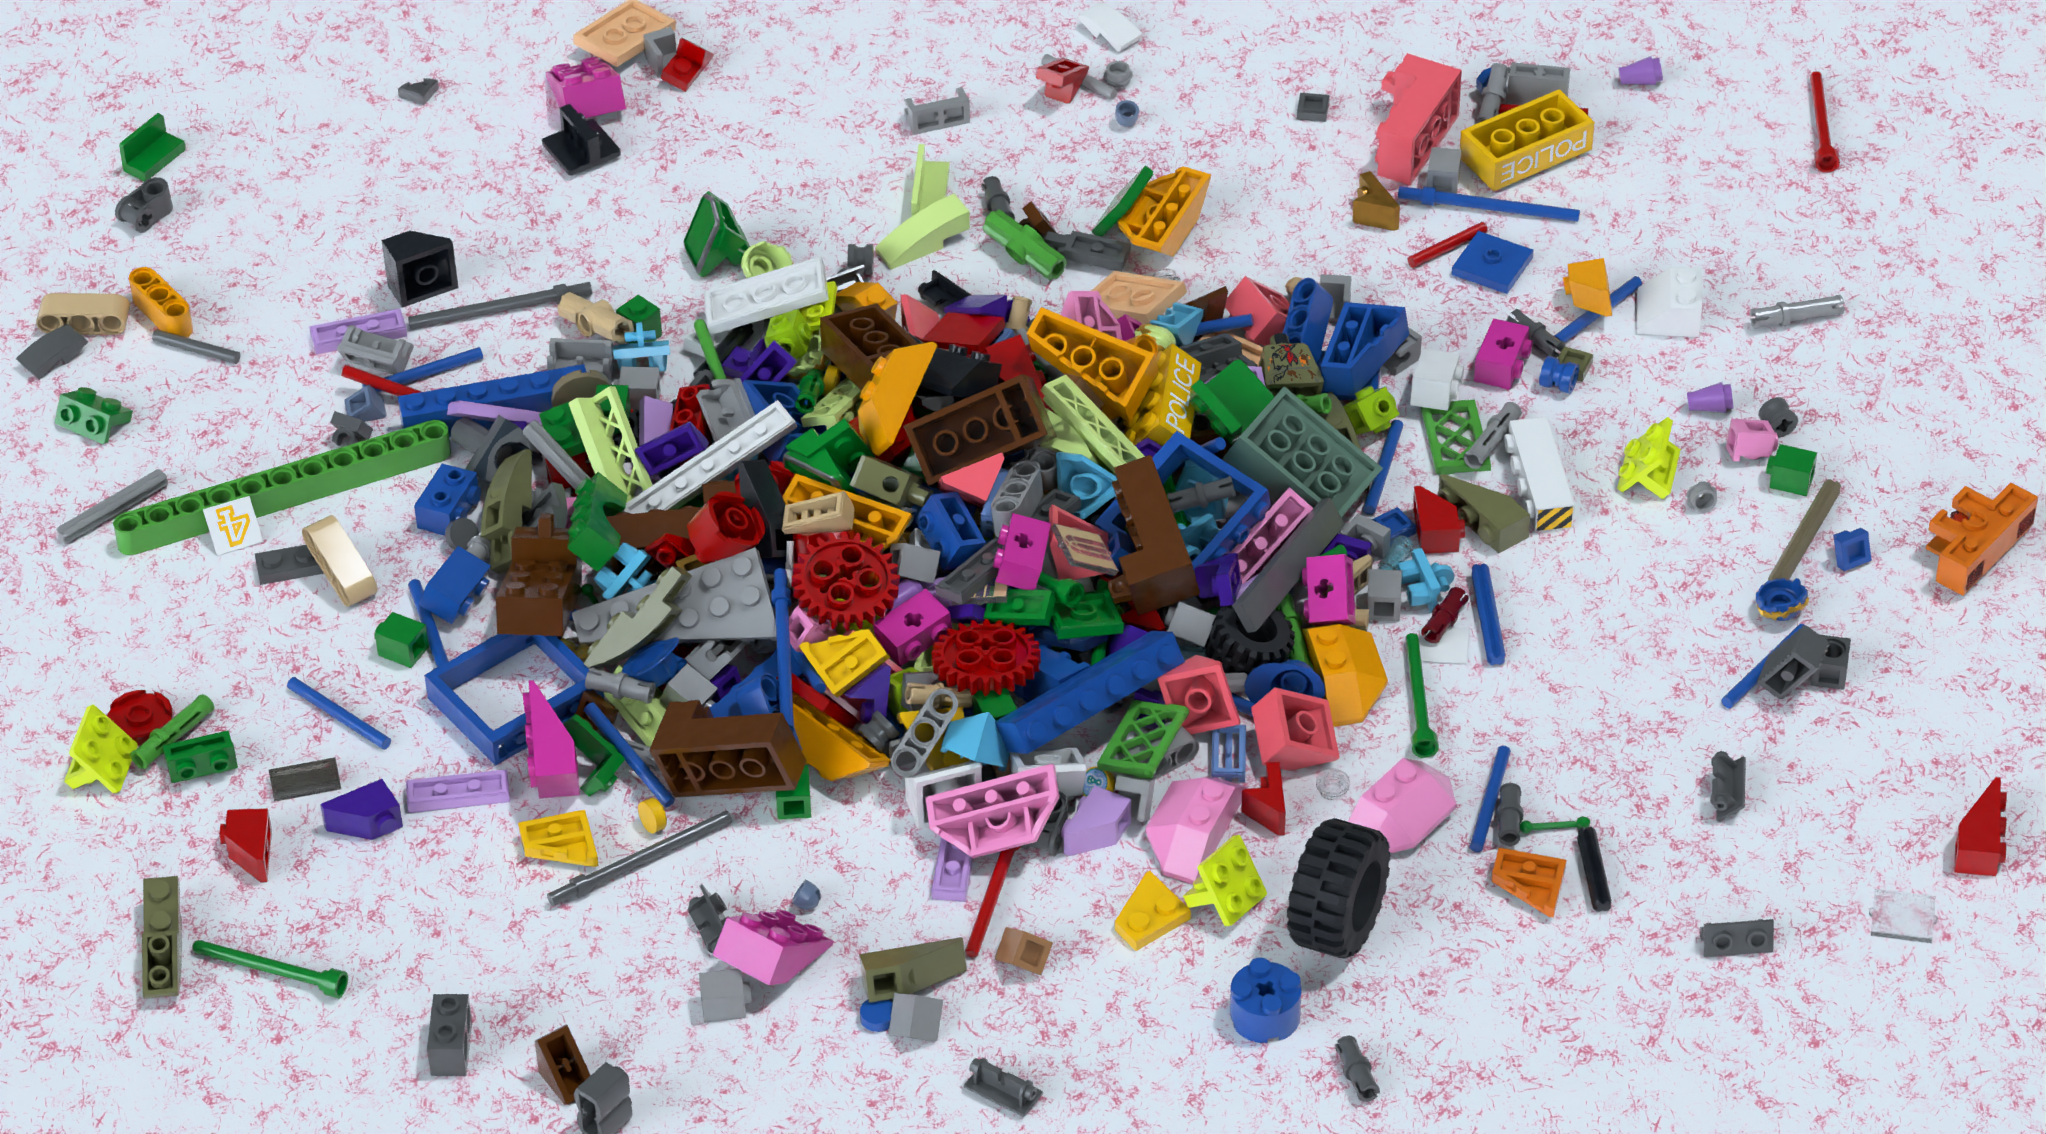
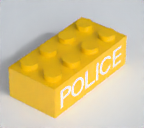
M1558 89L1461 130V160L1493 191H1496L1592 150L1595 122L1567 95Z
M1173 343L1163 352L1161 350L1158 351L1156 361L1159 371L1130 423L1125 419L1123 421V425H1125L1124 435L1134 445L1149 438L1163 447L1176 431L1190 439L1195 410L1190 403V387L1199 380L1202 363Z

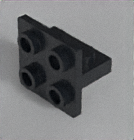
M571 104L559 108L562 131L542 138L544 148L570 176L621 155V149L594 119L586 121L584 115L578 113Z

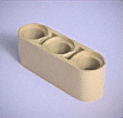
M50 293L41 300L36 324L45 333L68 324L80 335H118L125 330L130 303L127 298L120 294Z
M329 515L302 529L305 544L346 607L378 592L373 575L335 516Z

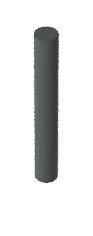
M157 329L152 336L154 342L234 364L239 362L241 356L240 352Z

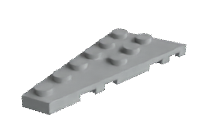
M752 548L687 571L692 577L673 601L683 611L652 642L665 641L674 637L679 638V643L722 642V640L750 642L755 641V639H771L776 641L775 608L771 604V593L759 551L756 548ZM654 583L572 612L579 643L583 646H591L596 640H601L608 631V622L615 614H621L622 611L637 614L636 607L646 595H651L658 585Z

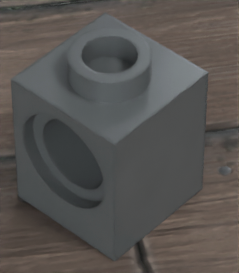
M1820 635L1829 642L1830 646L1825 652L1824 659L1821 661L1820 669L1812 674L1811 686L1844 690L1851 638Z

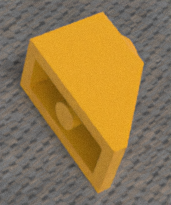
M1604 258L1567 264L1568 276L1563 277L1565 294H1572L1574 306L1606 317L1612 316L1610 289Z
M856 282L836 293L835 303L842 311L877 303L894 320L896 318L898 302L879 283Z

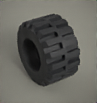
M1221 606L1204 646L1206 647L1205 654L1210 659L1220 661L1224 673L1244 672L1248 675L1254 668L1260 665L1287 661L1295 643V631L1291 630L1293 627L1291 622L1285 620L1286 615L1274 609L1257 631L1247 633L1233 606Z

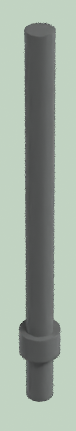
M590 282L566 286L564 283L554 285L553 289L410 316L408 320L410 329L552 301H556V304L561 301V296L571 292L578 296L592 294V287Z
M724 811L589 875L580 874L570 879L569 884L548 893V901L552 906H555L574 896L580 898L589 894L592 891L591 888L732 823L731 815L728 811Z

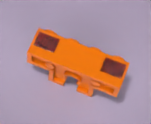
M2011 482L1993 500L1964 486L1953 497L1952 508L1956 510L1951 512L1950 517L1947 516L1948 511L1941 509L1929 523L1928 530L1936 534V536L1926 545V549L1939 556L1935 581L1964 596L2034 524L2038 496Z

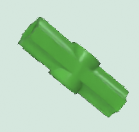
M1000 209L992 211L986 217L982 227L984 233L1001 244L1016 262L1021 265L1028 264L1050 281L1057 279L1064 272L1065 265L1067 264L1066 258L1046 244L1041 235L1032 227L1026 224L1024 226L1020 225Z

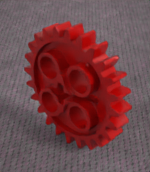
M843 531L841 539H836L833 533H829L828 542L817 537L816 547L807 544L805 554L799 553L798 561L793 565L791 586L794 587L793 597L799 598V608L808 607L807 616L809 617L818 614L819 625H822L826 620H830L831 629H835L838 623H843L845 631L849 630L850 623H855L859 629H862L863 620H867L870 624L874 625L876 615L882 618L886 617V608L892 609L894 607V598H898L900 575H897L898 564L892 563V553L883 555V544L872 547L873 538L869 537L865 542L860 541V533H856L853 539H848L846 531ZM823 574L827 575V577H820L818 575ZM863 585H872L874 587H865ZM835 599H843L846 601H837Z
M985 619L983 624L978 625L975 620H971V626L968 627L959 623L958 631L948 628L947 635H939V642L933 643L932 665L933 672L938 674V680H946L948 688L957 685L958 692L968 688L970 689V695H974L978 690L983 691L984 696H988L990 690H995L998 695H1002L1003 688L1013 692L1015 691L1014 684L1026 686V679L1033 680L1034 672H1039V664H1041L1039 641H1034L1033 633L1026 634V628L1024 627L1015 630V623L1013 622L1007 626H1002V621L1000 620L995 624H990L989 620Z

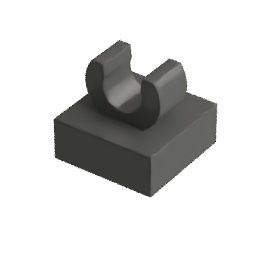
M334 411L330 421L337 428L332 436V442L338 446L341 445L342 440L349 436L347 445L359 442V438L367 440L373 431L363 420Z

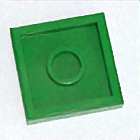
M1145 165L1115 196L1091 232L1094 235L1103 237L1131 208L1153 176V171Z
M1107 590L1084 592L1081 602L1074 608H1069L1059 603L1057 599L1055 601L1050 622L1058 639L1123 634L1124 623Z

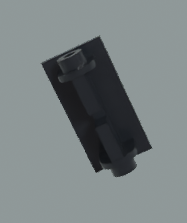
M932 270L931 281L929 283H922L918 288L920 298L928 301L935 307L940 304L939 310L944 312V307L971 295L936 270Z

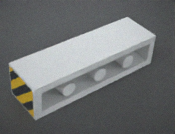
M1548 417L1511 420L1509 423V434L1504 435L1505 451L1512 455V474L1518 475L1519 497L1525 498L1524 509L1530 514L1534 531L1573 528L1575 504Z

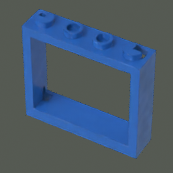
M1176 431L1153 457L1162 485L1187 458L1219 480L1231 476L1234 489L1248 498L1194 559L1192 565L1195 570V567L1230 554L1237 544H1242L1249 536L1250 529L1258 520L1262 521L1265 518V512L1270 508L1271 502L1267 488ZM1115 499L1097 519L1095 526L1107 532L1109 540L1117 530L1124 533L1129 538L1130 547L1135 548L1130 535L1123 531L1126 521L1121 514L1117 499Z
M497 634L494 637H490L485 642L467 652H463L458 657L425 674L427 698L496 766L528 748L525 724H527L526 713L492 730L453 689L535 644L576 683L547 700L560 721L564 723L575 715L583 692L594 689H587L585 687L586 676L590 668L584 665V662L557 636ZM594 690L604 698V692Z

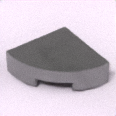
M424 78V82L411 85L410 82H407L398 88L399 98L425 105L439 89L438 80Z

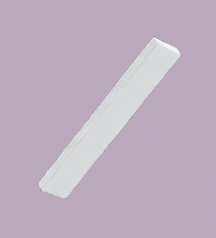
M778 400L706 448V450L627 502L623 512L635 514L645 513L653 509L666 511L680 508L703 492L702 484L721 480L739 467L738 461H749L797 428L796 421Z

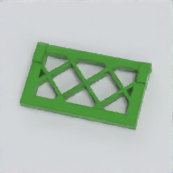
M1475 400L1451 401L1448 411L1420 407L1436 474L1448 475L1458 472L1491 471L1489 456L1485 459L1482 466L1477 469L1469 467L1464 461L1466 452L1483 433ZM1467 412L1469 420H1466L1465 418L1457 415L1456 413ZM1441 414L1443 417L1438 422H1435L1432 415ZM1450 419L1462 426L1454 432L1443 425ZM1466 430H1471L1474 442L1461 435ZM1436 431L1449 438L1443 444L1439 443ZM1456 441L1467 448L1460 454L1450 449L1449 446ZM1441 453H1444L1455 460L1443 461Z
M1134 700L1098 760V770L1129 774L1144 779L1153 778L1157 767L1184 720L1189 715V709L1175 704L1164 705ZM1140 714L1150 715V716H1147V717H1144V718H1142V719L1137 720V718H1138V716H1139ZM1166 718L1173 719L1171 724L1165 726L1162 720ZM1155 722L1159 726V729L1143 734L1140 729ZM1135 731L1138 737L1124 741L1129 732ZM1163 736L1158 746L1153 747L1149 742ZM1144 744L1147 750L1131 755L1127 750ZM1119 752H1122L1126 757L1121 760L1114 759ZM1151 757L1148 764L1140 763V761Z

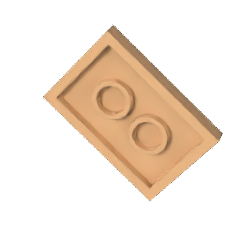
M628 0L573 34L574 45L618 67L645 50L644 34L668 27L675 31L676 20L638 0Z
M1113 271L1091 290L1099 292L1102 297L1101 300L1109 307L1116 319L1126 314L1141 322L1142 325L1150 324L1152 319L1157 320L1158 315H1162L1167 308L1173 307V304L1187 293L1185 283L1181 281Z

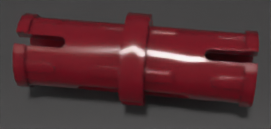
M1459 587L1451 588L1443 602L1434 607L1432 617L1421 630L1422 636L1426 635L1424 637L1426 641L1438 643L1450 625L1451 627L1454 626L1458 620V613L1469 600V596L1464 595L1466 593L1465 590Z

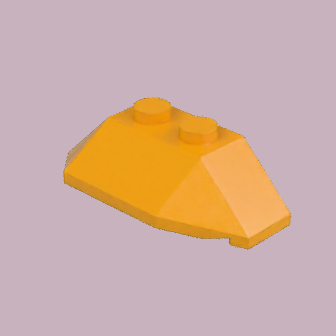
M1182 166L1176 169L1175 173L1161 176L1147 183L1131 208L1119 219V229L1132 244L1174 257L1199 219L1211 180V174Z
M934 342L894 349L885 358L880 356L871 369V373L874 374L873 379L867 382L860 393V398L863 400L858 409L860 434L874 454L880 456L894 443L937 348V344Z
M795 474L783 495V500L786 505L845 490ZM845 491L855 508L853 528L847 531H855V535L860 533V541L862 542L872 537V547L883 544L884 550L891 547L892 544L898 543L912 518L911 513ZM797 515V520H800L801 515Z
M1342 624L1301 628L1314 672L1321 677L1325 686L1323 699L1329 702L1333 726L1337 727L1364 722L1368 711L1376 703L1388 684L1372 633Z
M792 692L794 728L802 752L807 760L806 764L816 768L822 778L829 781L854 778L889 766L891 760L883 752L880 753L870 742L851 728L846 727L820 711L797 693Z

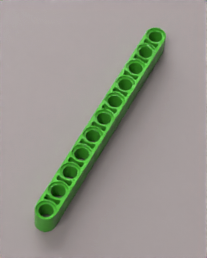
M440 420L427 421L122 513L113 522L118 550L125 555H136L209 533L203 509L243 497H250L255 516L258 518L442 462L450 457L451 454L448 426Z

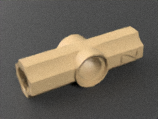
M571 292L561 296V301L557 306L559 316L576 323L577 328L585 337H590L597 333L622 345L626 343L624 333L634 331L632 321L616 314L609 302L604 299L593 303Z

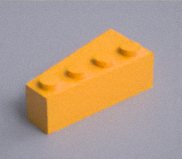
M1043 307L1039 309L1026 333L1031 349L1063 374L1068 373L1081 377L1107 407L1129 423L1132 421L1159 371L1154 353Z

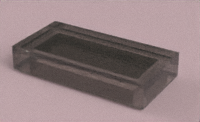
M335 757L269 769L274 802L341 789Z

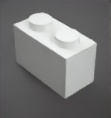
M1422 349L1413 375L1410 405L1448 411L1451 399L1457 400L1459 385L1463 381L1464 366H1459V353Z

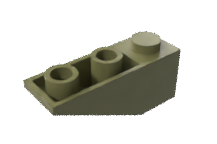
M1446 474L1439 476L1438 496L1455 505L1459 519H1464L1465 526H1469L1483 543L1491 546L1498 554L1529 538L1530 514L1512 497Z
M963 937L859 954L863 987L869 1003L893 999L894 993L912 994L967 971Z

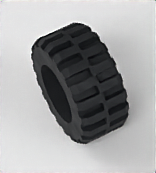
M1337 818L1323 821L1319 827L1315 828L1313 836L1308 839L1305 850L1299 858V865L1294 873L1292 890L1288 898L1287 930L1290 932L1289 936L1298 946L1344 959L1354 956L1355 953L1361 950V945L1366 943L1369 938L1368 934L1373 930L1376 923L1377 914L1380 912L1390 871L1388 867L1390 862L1389 842L1379 830Z

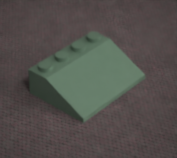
M1286 387L1280 390L1222 458L1229 465L1267 488L1270 499L1275 503L1290 487L1313 508L1321 499L1330 497L1341 518L1383 469Z

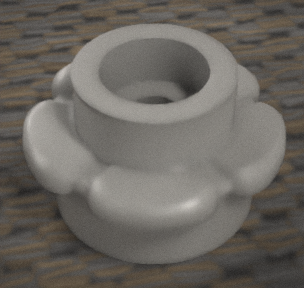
M1113 61L1107 65L1103 76L1109 85L1120 88L1130 82L1133 73L1126 62Z
M1699 482L1687 491L1688 506L1698 512H1708L1717 503V491L1715 487H1711L1709 482Z

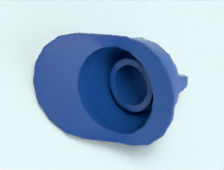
M674 637L665 641H656L642 647L626 661L622 672L628 674V677L649 683L653 682L656 687L667 684L675 676L678 668L672 651L679 643V638Z
M1300 660L1260 665L1247 675L1244 683L1246 696L1250 702L1255 704L1273 688H1280L1321 699L1325 695V686L1321 677L1307 663Z

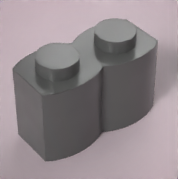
M605 1062L575 1090L574 1099L579 1109L577 1123L582 1134H615L631 1119L633 1112L632 1101L628 1096L630 1093L629 1077L620 1067H613Z

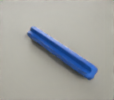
M1485 563L1481 565L1475 564L1472 566L1471 576L1487 662L1492 666L1495 664L1502 665L1505 662L1506 654L1490 570Z

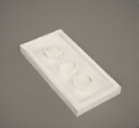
M822 257L705 291L706 323L710 335L829 300L825 264Z

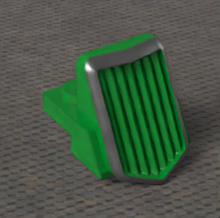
M709 191L704 194L683 241L688 259L696 273L701 277L707 276L725 258L735 266L741 265L743 254L750 247L729 204Z
M844 418L821 435L811 428L786 445L789 451L783 456V465L794 474H799L861 496L857 488L850 485L851 478L849 475L855 472L862 455L874 458L876 456Z

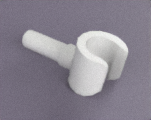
M786 541L785 570L787 571L788 588H792L795 541Z

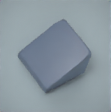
M370 384L344 400L347 415L361 419L364 422L382 419L387 416L382 395Z

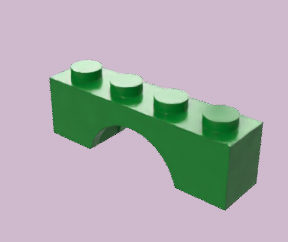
M599 472L591 479L586 477L575 490L577 497L573 503L574 513L570 518L572 524L568 530L569 540L567 549L597 572L619 550L621 535L609 523L607 516H615L623 512L626 508L628 496Z

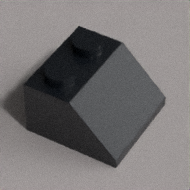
M409 230L381 240L387 285L402 308L458 288L454 248L450 238Z
M949 344L948 349L936 348L919 386L950 396L968 398L996 386L1002 364L990 361L991 355L972 351L970 355L967 354L968 348Z

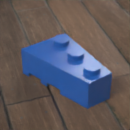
M1344 303L1320 365L1325 393L1333 392L1336 395L1355 396V393L1368 383L1409 336L1405 307Z
M1039 643V649H1041L1039 672H1034L1033 680L1026 679V686L1014 684L1015 691L1013 692L1017 697L1028 703L1090 667V664L1086 662L1078 664L1070 660L1071 654L1065 651L1057 653L1051 650V645Z

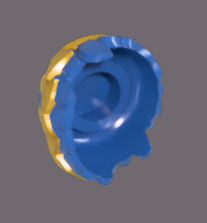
M1785 578L1769 580L1764 585H1761L1759 591L1756 592L1757 608L1761 615L1767 619L1770 618L1776 621L1793 619L1808 605V590L1805 589V586L1801 585V581L1798 578L1793 582Z

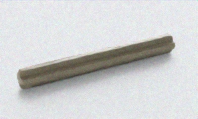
M1827 479L1823 483L1769 575L1768 581L1781 578L1789 580L1840 494L1841 485L1838 481L1834 482L1831 479Z

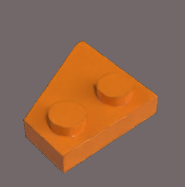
M1499 847L1491 882L1548 917L1554 918L1567 860Z

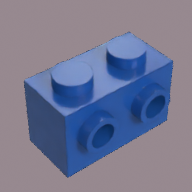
M442 463L414 505L417 528L445 536L446 527L451 521L467 518L468 512L473 505L478 504L481 497V487L478 486L477 472Z
M958 492L932 494L915 518L931 549L940 551L939 564L943 571L958 568L986 544Z
M457 546L427 583L419 605L452 625L459 615L465 617L474 604V596L481 597L487 589L490 580L486 577L491 565Z

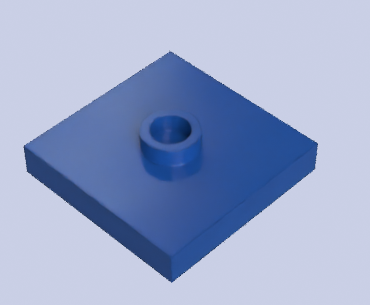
M1478 231L1452 266V275L1508 294L1533 259L1534 250Z

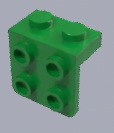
M1242 360L1233 361L1208 383L1205 384L1199 379L1190 387L1191 405L1199 414L1202 415L1204 413L1211 421L1210 424L1213 430L1221 438L1225 437L1231 445L1237 441L1241 434L1274 398V395Z

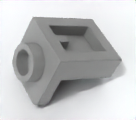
M1359 513L1349 523H1345L1339 531V534L1372 543L1371 554L1381 559H1384L1390 552L1391 529Z

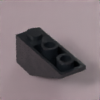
M766 460L738 461L741 496L746 499L743 504L750 510L755 507L765 525V534L755 548L759 551L761 558L785 557L786 541H793V534H784L782 531L786 504Z

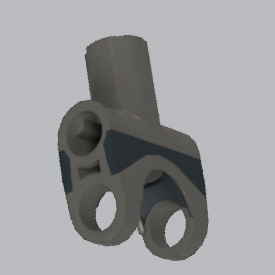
M500 415L497 416L490 429L485 428L468 417L457 420L451 429V440L474 454L465 469L477 472V477L488 484L491 483L497 469L506 458L525 449H530L538 454L540 452L523 434V429Z

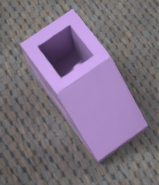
M1094 786L1088 796H1083L1079 801L1073 818L1067 819L1062 827L1061 838L1064 839V854L1072 856L1116 845L1131 823V799Z

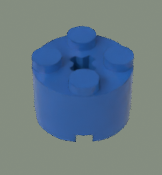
M1266 958L1253 959L1249 965L1243 967L1235 974L1231 982L1230 1016L1236 1032L1250 1041L1268 1043V1039L1279 1037L1280 1041L1288 1038L1296 1031L1300 1023L1301 1014L1300 976L1286 966L1269 962Z

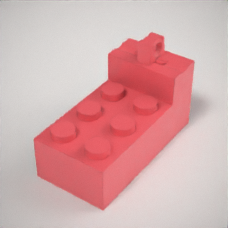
M1407 53L1403 58V62L1395 69V72H1387L1382 79L1381 89L1393 94L1394 98L1389 117L1385 122L1379 124L1376 132V139L1379 140V147L1375 155V162L1378 163V176L1411 186L1429 160L1431 148L1439 146L1459 117L1462 70Z

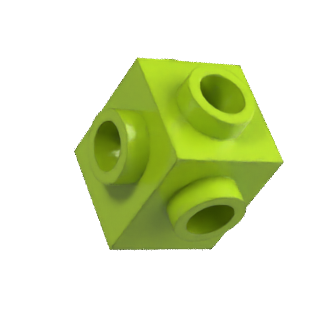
M795 309L770 318L764 341L766 347L774 340L777 341L797 360L807 353L810 339H812V332L799 309Z
M1368 386L1355 393L1357 399L1343 406L1356 435L1371 431L1374 434L1379 433L1391 426V419L1400 415L1396 408V401L1393 395L1388 392L1386 386L1375 390L1372 386Z

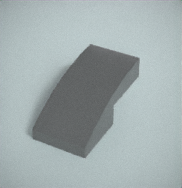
M66 324L39 338L15 359L40 380L60 359L67 364L88 341L70 325Z

